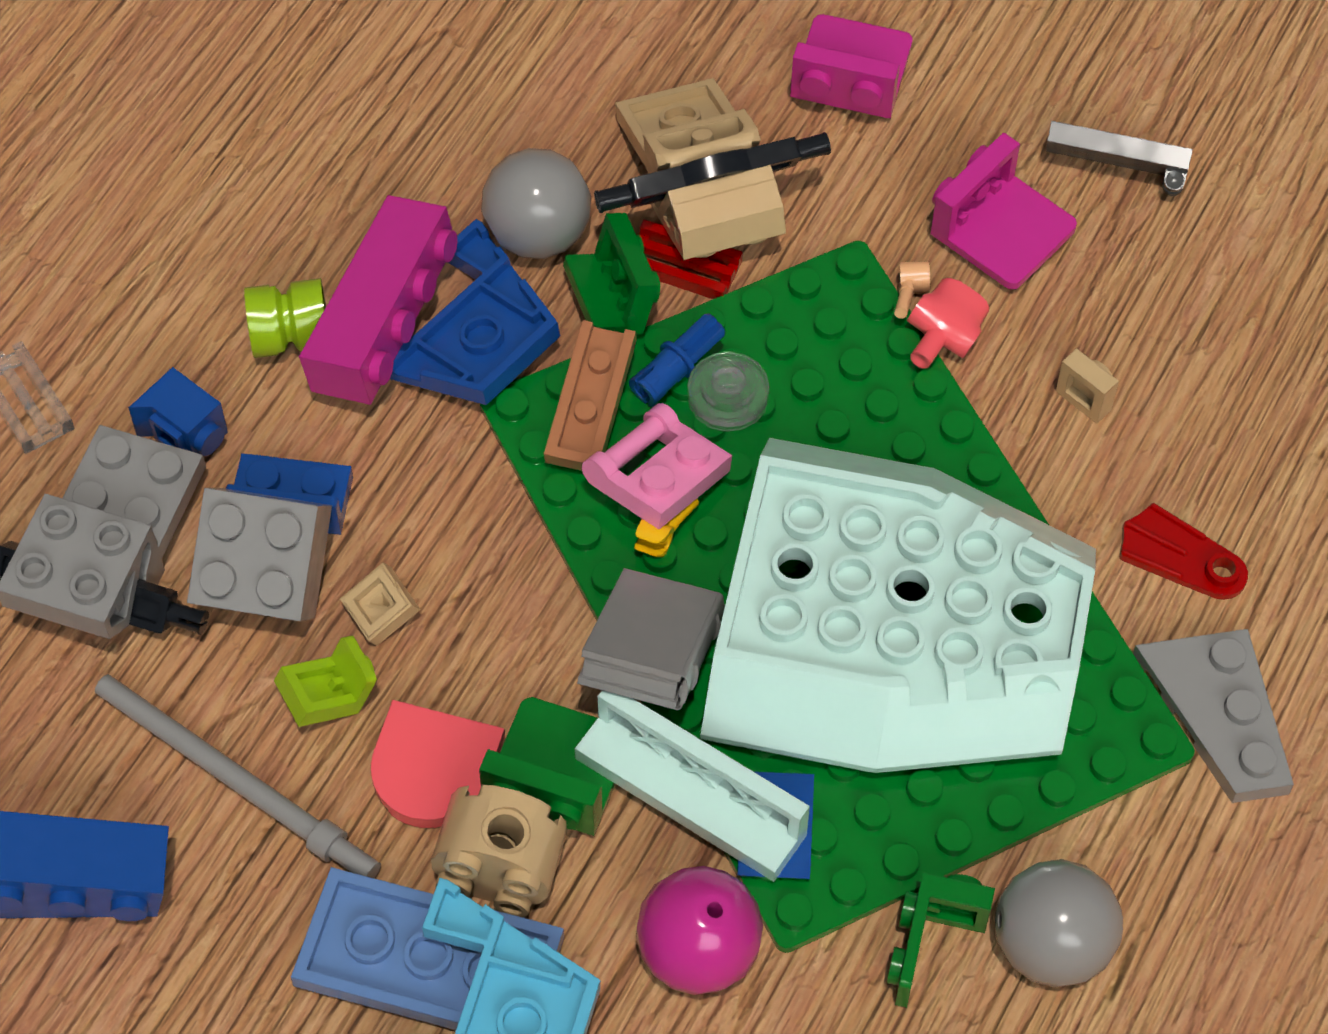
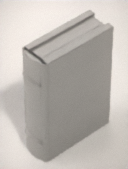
M624 568L582 649L581 657L585 659L577 684L675 710L681 709L690 690H693L697 684L699 670L712 640H715L719 634L725 608L723 595L720 592Z

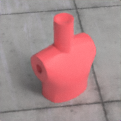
M952 278L942 279L931 293L924 294L907 319V322L925 334L910 355L913 364L922 369L928 368L942 347L964 358L981 333L982 322L989 312L987 301L969 286Z

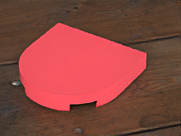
M392 700L371 760L372 782L378 798L394 818L405 824L419 828L441 827L451 795L458 788L469 786V796H478L481 788L479 769L488 749L500 753L505 740V729Z

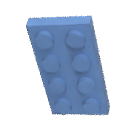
M331 867L292 972L291 980L293 986L456 1030L482 953L423 936L422 927L434 894ZM496 911L504 916L506 923L532 940L536 937L560 953L564 940V928Z

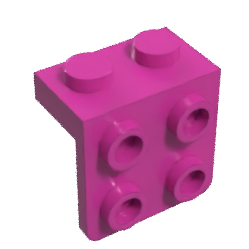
M825 14L817 15L813 19L806 44L798 42L793 55L790 97L891 119L911 52L912 36L907 32Z
M1003 132L988 147L986 145L980 146L970 157L966 168L957 177H948L938 186L932 198L934 212L930 234L1007 289H1017L1075 233L1077 221L1072 215L1015 177L1020 143Z

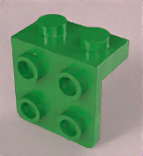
M529 697L524 699L518 708L500 753L490 749L487 750L479 769L481 785L500 786L535 797L551 806L548 818L552 821L559 819L561 815L567 822V829L595 836L615 783L576 760L575 748L598 718L538 698Z

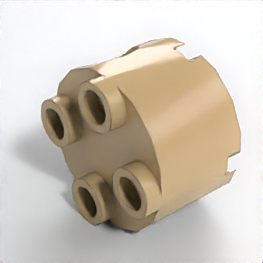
M481 785L478 796H469V786L458 788L451 795L431 858L432 870L438 875L435 886H437L439 878L447 879L460 887L461 893L468 898L472 895L482 900L494 902L493 906L500 912L519 917L527 916L531 905L540 904L549 895L567 834V822L561 815L559 819L552 821L548 818L551 806L517 790L495 785Z

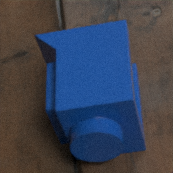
M174 367L128 407L137 436H154V439L158 442L203 456L212 454L221 445L224 436L228 433L221 403Z

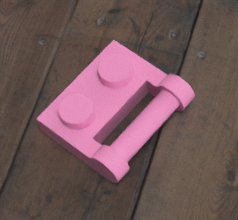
M658 403L647 411L643 417L644 422L606 452L597 451L582 464L584 477L592 486L658 530L730 472L732 461L731 454L681 423L675 411L664 403ZM658 439L666 445L629 476L619 471L620 468Z

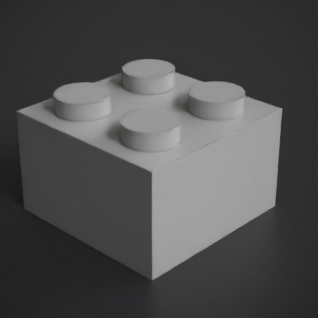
M204 488L187 603L294 621L314 619L332 505L226 488Z

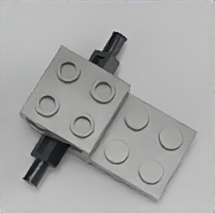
M99 425L63 498L44 494L20 543L7 541L0 545V602L2 606L107 639H111L129 625L155 633H163L171 626H175L202 635L208 624V621L205 620L209 618V612L176 603L177 591L158 584L165 571L162 557L206 468L203 455Z

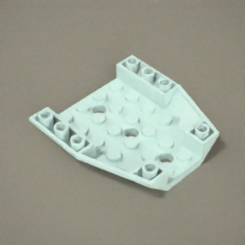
M769 438L760 455L714 651L700 739L872 773L1060 755L1064 747L1079 673L1095 575L1096 548L935 468ZM788 560H800L809 566L811 572L803 578L792 579L783 575L779 570V566ZM911 581L920 584L927 594L920 600L907 601L899 597L894 588L902 582ZM1018 604H1031L1041 611L1043 618L1036 623H1023L1014 617L1011 609Z

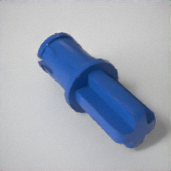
M704 314L674 343L671 341L663 342L660 346L661 352L645 368L629 380L633 393L643 403H648L651 407L655 406L677 382L684 377L690 378L695 374L694 364L724 337V327L711 314Z

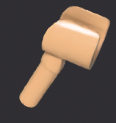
M928 261L900 262L899 297L894 311V315L897 318L903 319L907 317L914 293H929L930 265Z

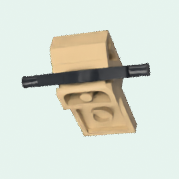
M714 78L616 102L617 121L646 167L648 174L631 178L627 184L600 191L596 190L594 192L595 203L599 213L627 205L635 208L652 203L655 213L683 260L694 257H709L717 251L744 244H758L767 238L786 234L784 207L773 172L794 167L802 160L829 155L831 153L828 135L823 132L822 134L799 140L791 137L759 145L761 139L758 129L746 110L735 111Z

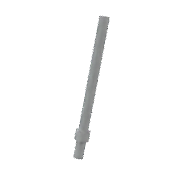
M107 674L98 681L95 687V693L303 838L307 841L306 849L325 862L334 860L352 873L371 878L376 877L381 863L349 842L346 831L328 819L319 821L111 675Z

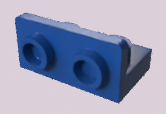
M241 453L234 485L228 484L226 489L332 505L328 533L341 535L353 482L352 466Z

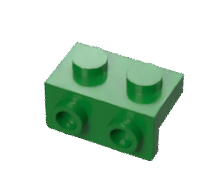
M606 213L595 253L566 255L563 267L586 321L593 322V326L620 333H624L625 329L636 331V334H643L652 305L657 303L660 296L659 276L656 271H652L644 254L642 238L640 235L635 234L627 213Z

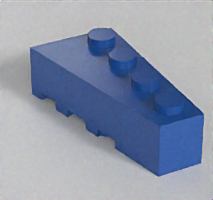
M0 811V918L113 917L122 921H139L146 917H157L164 894L169 826Z

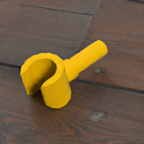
M698 498L660 529L641 519L635 534L639 539L634 549L654 557H664L669 550L673 534L679 527V524L699 505Z

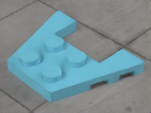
M439 878L422 927L423 936L482 953L455 1034H587L601 989L600 979L536 937L532 940L506 923L504 916L486 904L482 907L461 893L460 887L451 881Z

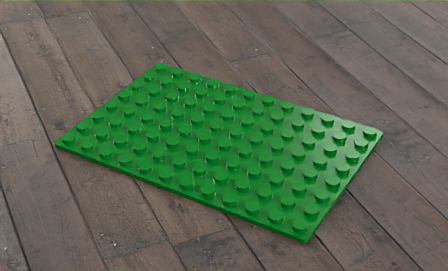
M853 241L734 290L724 296L717 297L645 327L643 334H636L637 342L606 451L644 422V414L652 408L648 403L645 404L637 398L630 388L629 380L645 368L661 352V344L665 341L674 343L704 314L714 316L725 329L724 337L694 364L695 374L690 378L684 377L677 382L658 401V403L670 406L677 414L681 423L732 455L730 472L698 497L699 505L679 524V527L673 534L669 550L664 557H654L634 549L639 539L635 535L642 518L592 486L581 470L545 463L544 451L571 358L511 382L487 405L480 404L482 414L596 621L624 568L720 592L724 597V604H726L760 455L769 438L935 468L1048 524L939 354L926 369L917 367L911 361V353L925 334L907 322L911 314L910 310L907 317L903 319L897 318L894 315L899 293L865 242ZM658 439L620 468L619 471L629 476L666 445ZM788 560L779 566L780 572L792 579L803 578L811 572L809 566L800 560ZM911 581L902 582L894 588L897 595L907 601L920 600L927 594L920 584ZM1093 591L1064 747L1060 755L872 773L700 739L753 772L814 774L810 879L777 878L773 882L766 877L737 876L739 881L746 885L757 901L762 922L776 948L784 953L795 951L905 899L906 891L919 892L923 872L943 877L958 874L1190 764L1195 753L1188 737ZM1022 603L1011 609L1014 617L1023 623H1036L1043 618L1041 611L1031 604ZM718 635L715 640H712L699 670L697 684L693 690H690L681 709L675 710L641 701L646 707L699 739ZM724 852L737 875L738 860Z

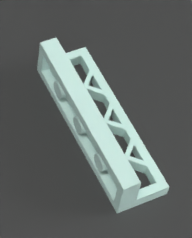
M602 690L597 696L598 719L576 746L575 759L774 882L807 836L810 806L637 700Z

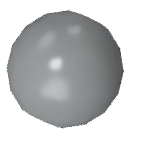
M527 148L506 156L491 170L482 189L481 212L502 248L522 258L545 259L565 252L581 238L590 219L592 196L578 168L569 158L551 149Z
M1059 859L1038 862L1011 879L997 902L995 933L997 942L1012 967L1032 982L1056 988L1081 984L1106 969L1122 940L1123 915L1121 906L1111 886L1086 865Z

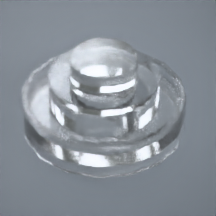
M723 352L712 354L695 366L691 371L687 384V397L689 407L699 421L713 429L733 431L744 429L756 423L764 414L769 400L770 387L767 374L758 362L744 354Z

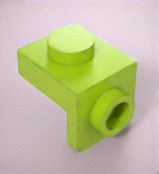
M347 636L340 638L330 657L282 666L274 682L298 727L359 714L377 678L371 660L368 656L364 655L355 637Z

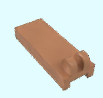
M582 320L544 451L545 463L582 471V464L586 459L597 451L606 452L637 342L636 331L625 329L624 333L594 327L593 322Z

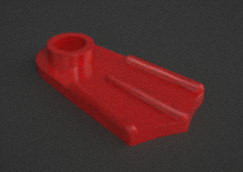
M1151 503L1140 514L1124 522L1122 528L1123 544L1120 553L1121 561L1215 599H1231L1238 596L1244 590L1248 580V570L1240 557L1157 504ZM1216 567L1226 568L1232 576L1221 577L1213 569Z

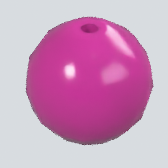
M707 866L680 869L654 884L641 903L636 937L641 958L657 979L673 990L699 995L726 989L746 976L758 957L763 922L758 903L745 884L726 871Z

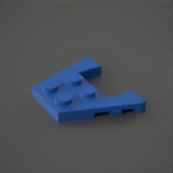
M475 219L457 235V249L453 259L448 262L475 279V281L411 337L408 343L402 344L394 360L390 379L487 405L561 335L556 319L528 282L519 277L511 266L509 257L489 237L488 229L484 224Z

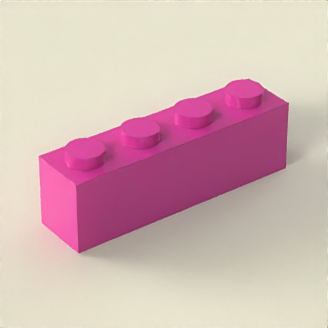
M387 195L299 355L311 392L371 405L380 386L387 384L393 371L394 360L402 344L410 341L415 328V320L423 304L432 299L436 289L437 278L445 263L453 259L457 249V234L452 230L446 206Z

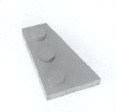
M1248 629L1135 645L1133 654L1144 671L1147 670L1162 691L1161 697L1171 713H1177L1195 740L1194 748L1232 803L1290 794L1294 783Z

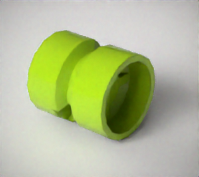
M321 278L291 282L287 289V294H281L275 286L270 287L269 285L244 288L247 324L254 358L279 355V353L285 352L289 342H293L294 346L302 352L326 308Z

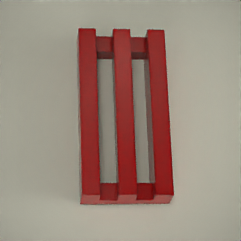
M643 219L640 226L639 235L643 241L644 254L671 262L688 270H695L721 279L718 282L647 258L652 271L657 272L660 282L711 299L728 293L742 263V251L728 248L717 251L709 257H694L683 260L663 225Z

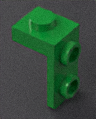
M923 872L919 892L906 891L899 927L910 929L907 949L894 947L887 983L899 986L895 1002L896 1006L907 1008L925 920L985 933L995 888L984 886L979 880L968 875L952 874L948 877Z

